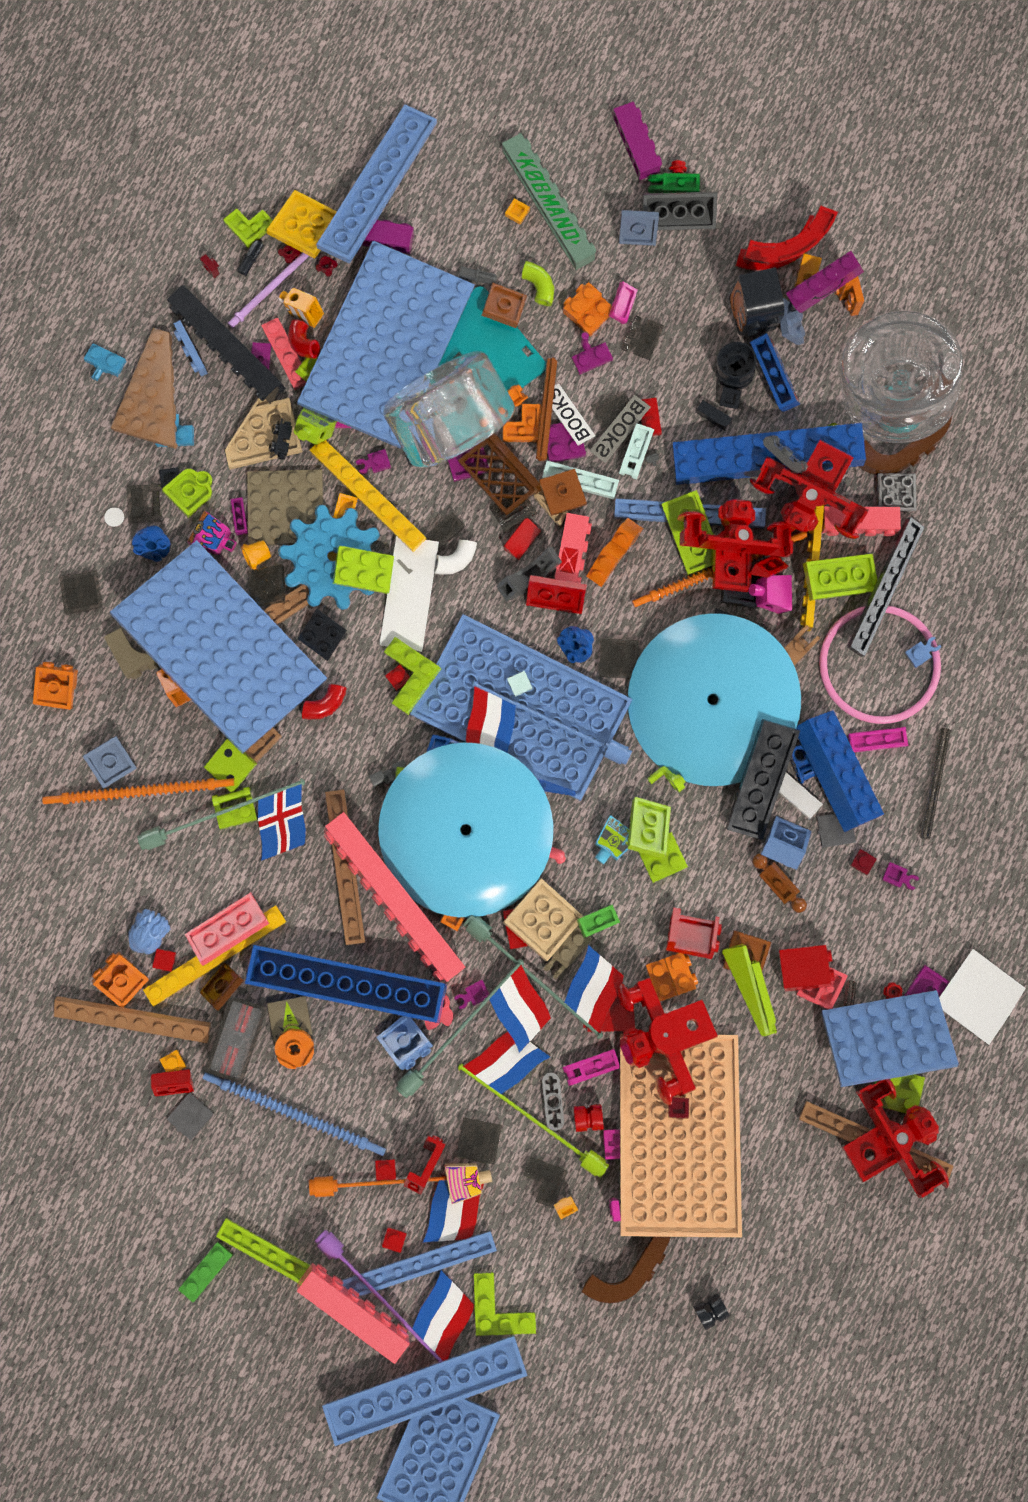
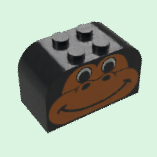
M776 267L738 276L730 293L729 301L740 336L746 334L747 336H752L764 330L765 332L773 331L781 322L784 316V300Z

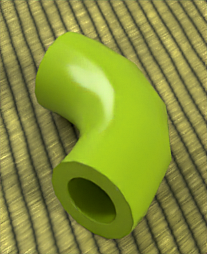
M526 261L523 267L522 279L534 284L536 288L534 301L540 305L552 306L555 288L551 276L543 267Z

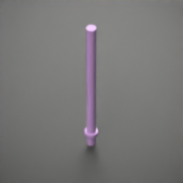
M302 252L242 310L234 313V317L227 324L234 328L239 322H243L244 317L309 256Z

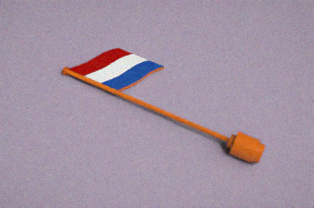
M333 1176L314 1177V1179L309 1180L310 1196L329 1197L334 1196V1192H338V1188L400 1184L405 1183L406 1179L338 1184V1181L334 1180ZM447 1176L430 1177L428 1182L438 1181L432 1199L429 1226L423 1242L463 1240L471 1237L477 1221L480 1195L451 1204Z

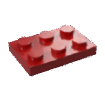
M530 575L526 605L582 614L587 584Z

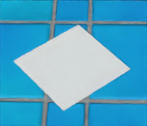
M972 949L939 999L944 1012L989 1045L1026 988Z

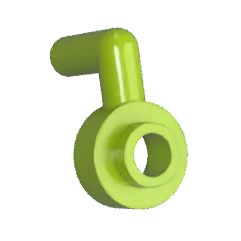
M666 766L660 767L647 778L652 785L664 775L678 793L685 788L684 783H686L680 774L675 775Z

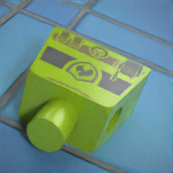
M304 407L297 419L293 433L302 441L307 440L313 444H319L332 437L337 421Z

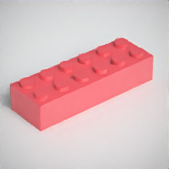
M312 1263L298 1281V1293L394 1364L409 1346L408 1330L399 1323L395 1325L391 1322L392 1318L383 1311L379 1313L375 1310L376 1306L369 1300L364 1302L359 1298L360 1294L352 1288L348 1290L343 1286L341 1279L336 1276L332 1278L327 1274V1269L322 1265L317 1264L316 1266Z

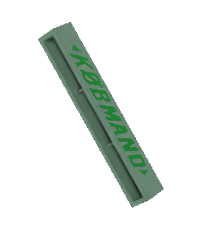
M520 133L503 142V154L575 270L594 261L595 246L592 242H588L585 230L578 226L575 214L573 212L570 213L567 201L564 197H560L557 185L549 179L550 175L545 167L542 168L537 153L532 152L529 140L527 138L524 139Z

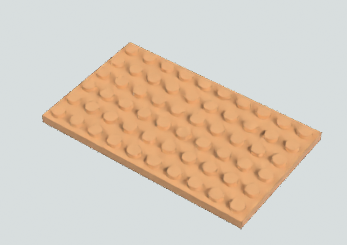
M718 1035L715 1039L681 1051L696 1090L683 1096L677 1095L674 1097L689 1098V1119L668 1118V1105L660 1099L657 1093L656 1081L658 1077H662L665 1082L672 1080L671 1073L673 1072L666 1055L654 1052L652 1058H650L649 1065L637 1068L626 1062L620 1047V1236L741 1238L738 1035Z

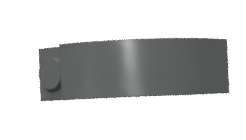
M549 547L528 566L506 576L496 587L506 602L528 591L530 575L548 578L556 571L555 568L562 561L554 549Z

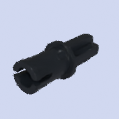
M255 240L249 251L244 253L245 257L236 269L240 274L247 276L253 264L257 263L256 259L264 247L260 241Z

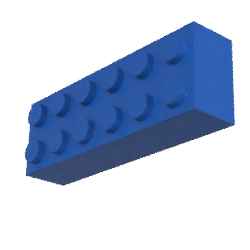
M834 710L799 724L796 729L800 730L798 738L843 831L847 832L884 815Z

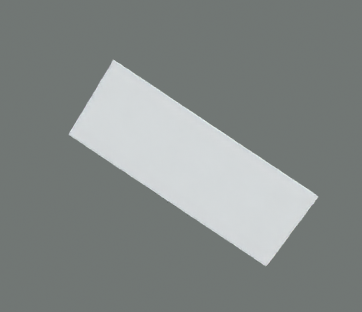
M396 536L390 592L387 594L380 638L381 646L388 647L394 637H396L415 651L422 652L439 542L425 540L412 552Z

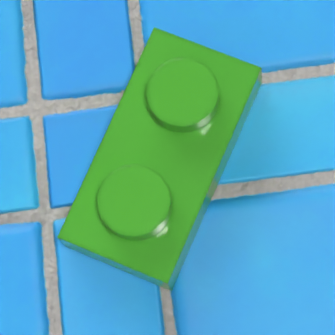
M613 905L577 919L584 938L620 923Z

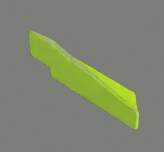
M745 944L723 949L722 953L760 1034L768 1036L777 1033L776 1019L760 963L756 960L750 961Z

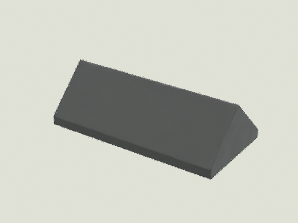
M718 193L643 194L642 211L659 212L657 230L716 229Z

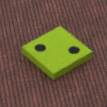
M227 739L204 768L217 780L234 778L235 785L226 787L233 793L257 763L245 752L242 754Z

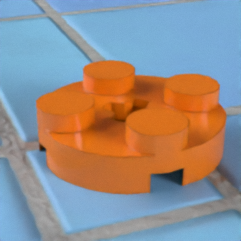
M289 1028L283 1032L275 1043V1054L278 1062L289 1069L306 1066L314 1054V1041L311 1036L303 1030ZM298 1045L300 1051L291 1053L290 1046Z

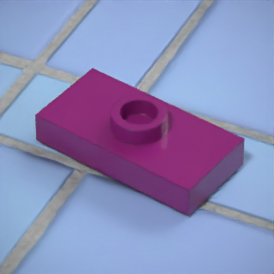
M252 342V354L270 371L271 343Z

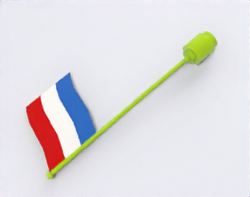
M507 1032L500 1036L480 1056L466 1065L460 1064L458 1066L459 1071H464L580 1155L579 1160L582 1162L580 1164L582 1168L595 1177L597 1175L601 1178L609 1167V1164L606 1163L607 1160L592 1149L589 1152L585 1150L582 1153L502 1095V1093L518 1084L538 1064L551 1058L545 1052L529 1042L519 1053L512 1036Z

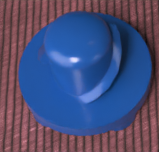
M148 526L137 531L132 540L133 552L155 562H160L162 558L166 557L171 548L169 538L158 526Z
M569 626L557 638L558 645L571 663L585 662L592 655L594 638L587 629Z

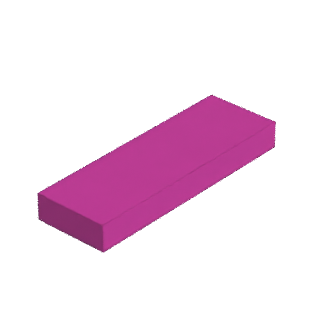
M906 727L848 734L849 743L854 753L908 746Z

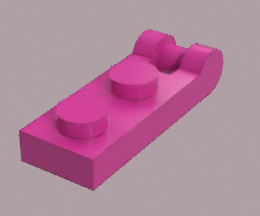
M613 1049L564 1066L562 1069L567 1074L568 1086L619 1069L620 1064ZM579 1068L581 1076L578 1077L574 1073V1069Z

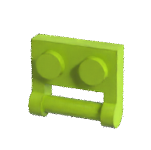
M250 787L218 796V794L213 795L212 802L215 812L229 808L221 809L220 803L246 797V801L253 799ZM254 802L216 816L220 830L258 820Z

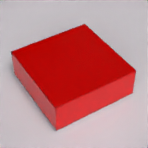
M156 949L152 968L172 972L177 953Z

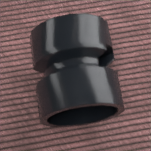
M718 1293L709 1297L707 1303L702 1301L693 1306L705 1330L715 1326L716 1321L722 1322L730 1317Z

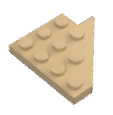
M259 398L257 399L225 449L230 470L277 459L278 455L270 458L271 452L268 451L270 441H273V424L283 418L282 423L288 421L291 422L292 426L290 440L283 439L284 442L289 443L287 456L303 452L300 439L293 433L296 422L290 398L273 401L271 404L266 400L262 402Z

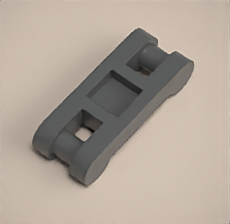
M777 435L764 438V446L792 472L799 473L807 470V462L804 460L799 461L792 455L793 451L789 447L781 445L780 438Z

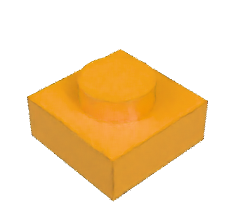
M514 198L505 212V217L521 225L529 213L530 207Z
M178 1050L160 1059L166 1072L179 1071L187 1067Z
M571 1196L562 1198L554 1204L560 1219L578 1211Z

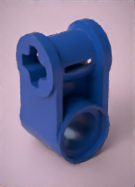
M796 746L790 761L799 783L803 784L807 779L817 778V775L803 746ZM796 750H800L803 753L802 760H798L795 757L794 753Z

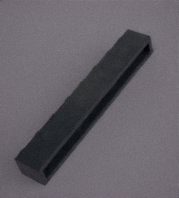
M183 284L167 299L171 304L170 310L176 316L180 314L183 317L181 319L188 328L192 326L195 329L194 334L200 340L204 338L207 341L206 346L212 352L216 350L220 354L218 358L225 365L229 363L232 366L230 368L237 377L241 375L244 378L243 383L249 389L253 387L257 391L255 395L262 402L266 400L271 404L286 389Z

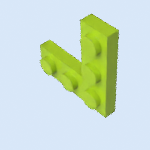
M394 637L384 653L413 672V674L392 704L409 715L441 668Z
M494 1272L474 1273L476 1336L536 1334L535 1312L495 1313Z

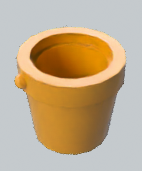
M264 540L249 545L243 544L241 547L243 556L250 569L255 570L257 565L271 558L269 548Z

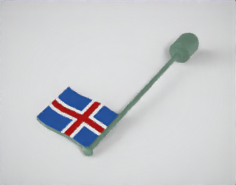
M301 778L300 781L168 831H165L164 828L161 829L160 826L146 830L137 836L138 843L142 850H151L166 844L167 835L258 801V824L262 841L261 861L304 845L306 840V827L302 809V786L305 784V780Z

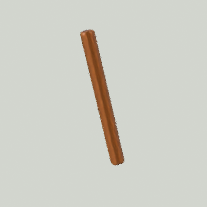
M553 357L546 360L536 459L538 461H545L547 459L557 360Z

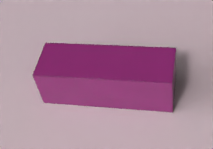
M242 497L231 499L235 533L237 536L248 534L244 500Z

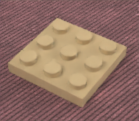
M541 878L503 923L542 959L548 961L578 926L577 919L584 916Z

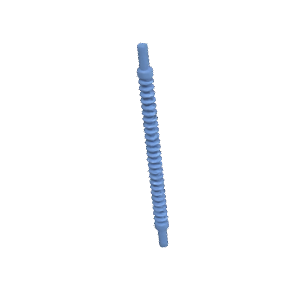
M205 1072L203 1076L204 1080L220 1086L221 1090H229V1093L234 1092V1095L239 1094L240 1098L244 1096L245 1100L249 1098L250 1102L255 1101V1104L265 1105L266 1109L270 1107L271 1111L274 1109L276 1113L281 1112V1115L291 1116L292 1120L295 1118L296 1122L300 1120L302 1124L307 1123V1126L316 1127L317 1131L321 1129L322 1133L327 1132V1135L337 1136L338 1140L342 1138L343 1142L347 1140L348 1144L358 1145L359 1149H367L381 1156L385 1154V1148L369 1142L368 1138H360L359 1135L355 1136L354 1132L350 1134L349 1130L345 1132L344 1128L334 1127L333 1123L329 1125L328 1121L324 1123L323 1119L318 1120V1117L308 1116L307 1112L303 1114L302 1110L298 1112L297 1108L292 1109V1106L282 1105L281 1101L277 1103L276 1099L273 1101L271 1097L261 1096V1093L257 1094L256 1090L252 1092L251 1088L247 1090L246 1086L241 1087V1084L231 1083V1080L228 1078L222 1079L208 1072Z

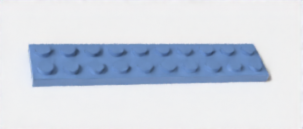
M404 104L316 244L317 249L350 264L436 126V118Z
M513 1335L326 1403L322 1407L334 1445L337 1446L527 1376V1372L515 1336Z

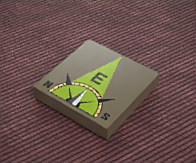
M306 996L267 1003L274 1042L289 1028L300 1029L309 1035H313Z

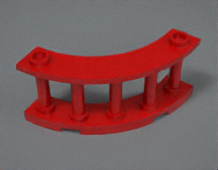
M820 206L815 216L809 215L801 232L784 242L763 243L750 240L747 249L741 248L735 267L761 271L775 267L780 268L792 263L819 243L830 230L838 212Z

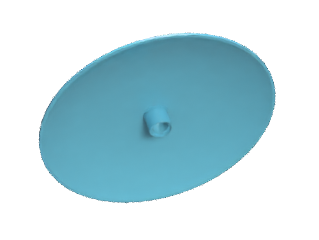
M702 614L676 622L659 633L647 645L637 660L628 689V697L633 699L628 708L631 726L646 754L659 767L666 766L675 775L680 774L686 782L703 786H724L741 782L762 719L796 729L801 709V691L798 675L791 658L774 636L759 625L744 618L727 614ZM712 694H716L719 698L718 703L715 705H711L708 702V698Z
M449 744L430 750L417 757L393 781L385 796L380 812L379 842L387 868L415 902L429 910L447 916L467 918L471 915L474 917L485 916L514 904L537 882L547 864L552 848V812L547 796L539 781L515 757L500 749L484 744ZM464 824L470 825L472 829L471 833L467 836L460 832V828Z

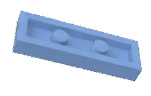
M181 321L173 323L176 328L173 332L178 342L183 341L184 346H182L186 357L190 356L193 360L190 364L194 372H199L201 377L208 374Z

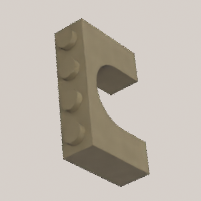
M121 628L104 636L126 678L137 679L142 675L141 672L158 667V664L147 653H140L134 650Z

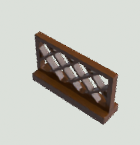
M490 431L486 435L487 437L460 458L458 463L507 516L530 496L539 493L541 485L493 431ZM488 445L491 449V455H480V449ZM469 458H477L476 467H468L465 461ZM479 459H490L489 468L479 467ZM493 460H501L503 462V469L492 468ZM478 471L489 472L488 480H480L478 478ZM491 472L502 473L501 481H491ZM505 473H513L515 475V482H505ZM490 484L501 485L500 494L491 493ZM503 485L514 486L513 495L503 494ZM517 486H522L528 492L524 495H516ZM502 498H512L513 504L506 509L502 505Z

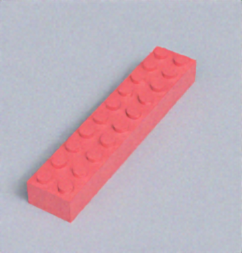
M343 812L327 824L324 829L326 841L330 845L333 843L336 846V853L342 860H347L349 863L347 867L352 874H358L361 878L359 882L366 891L369 889L372 892L373 901L378 906H383L385 909L383 913L388 920H394L397 924L396 930L402 937L405 935L408 938V945L414 952H419L422 956L420 960L426 968L430 966L435 980L446 983L465 968L464 964L347 815Z

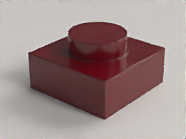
M206 254L200 258L202 266L213 278H216L220 274L218 263L214 258L209 259Z
M859 849L850 866L867 876L877 858Z
M672 1097V1105H668V1118L689 1119V1098Z

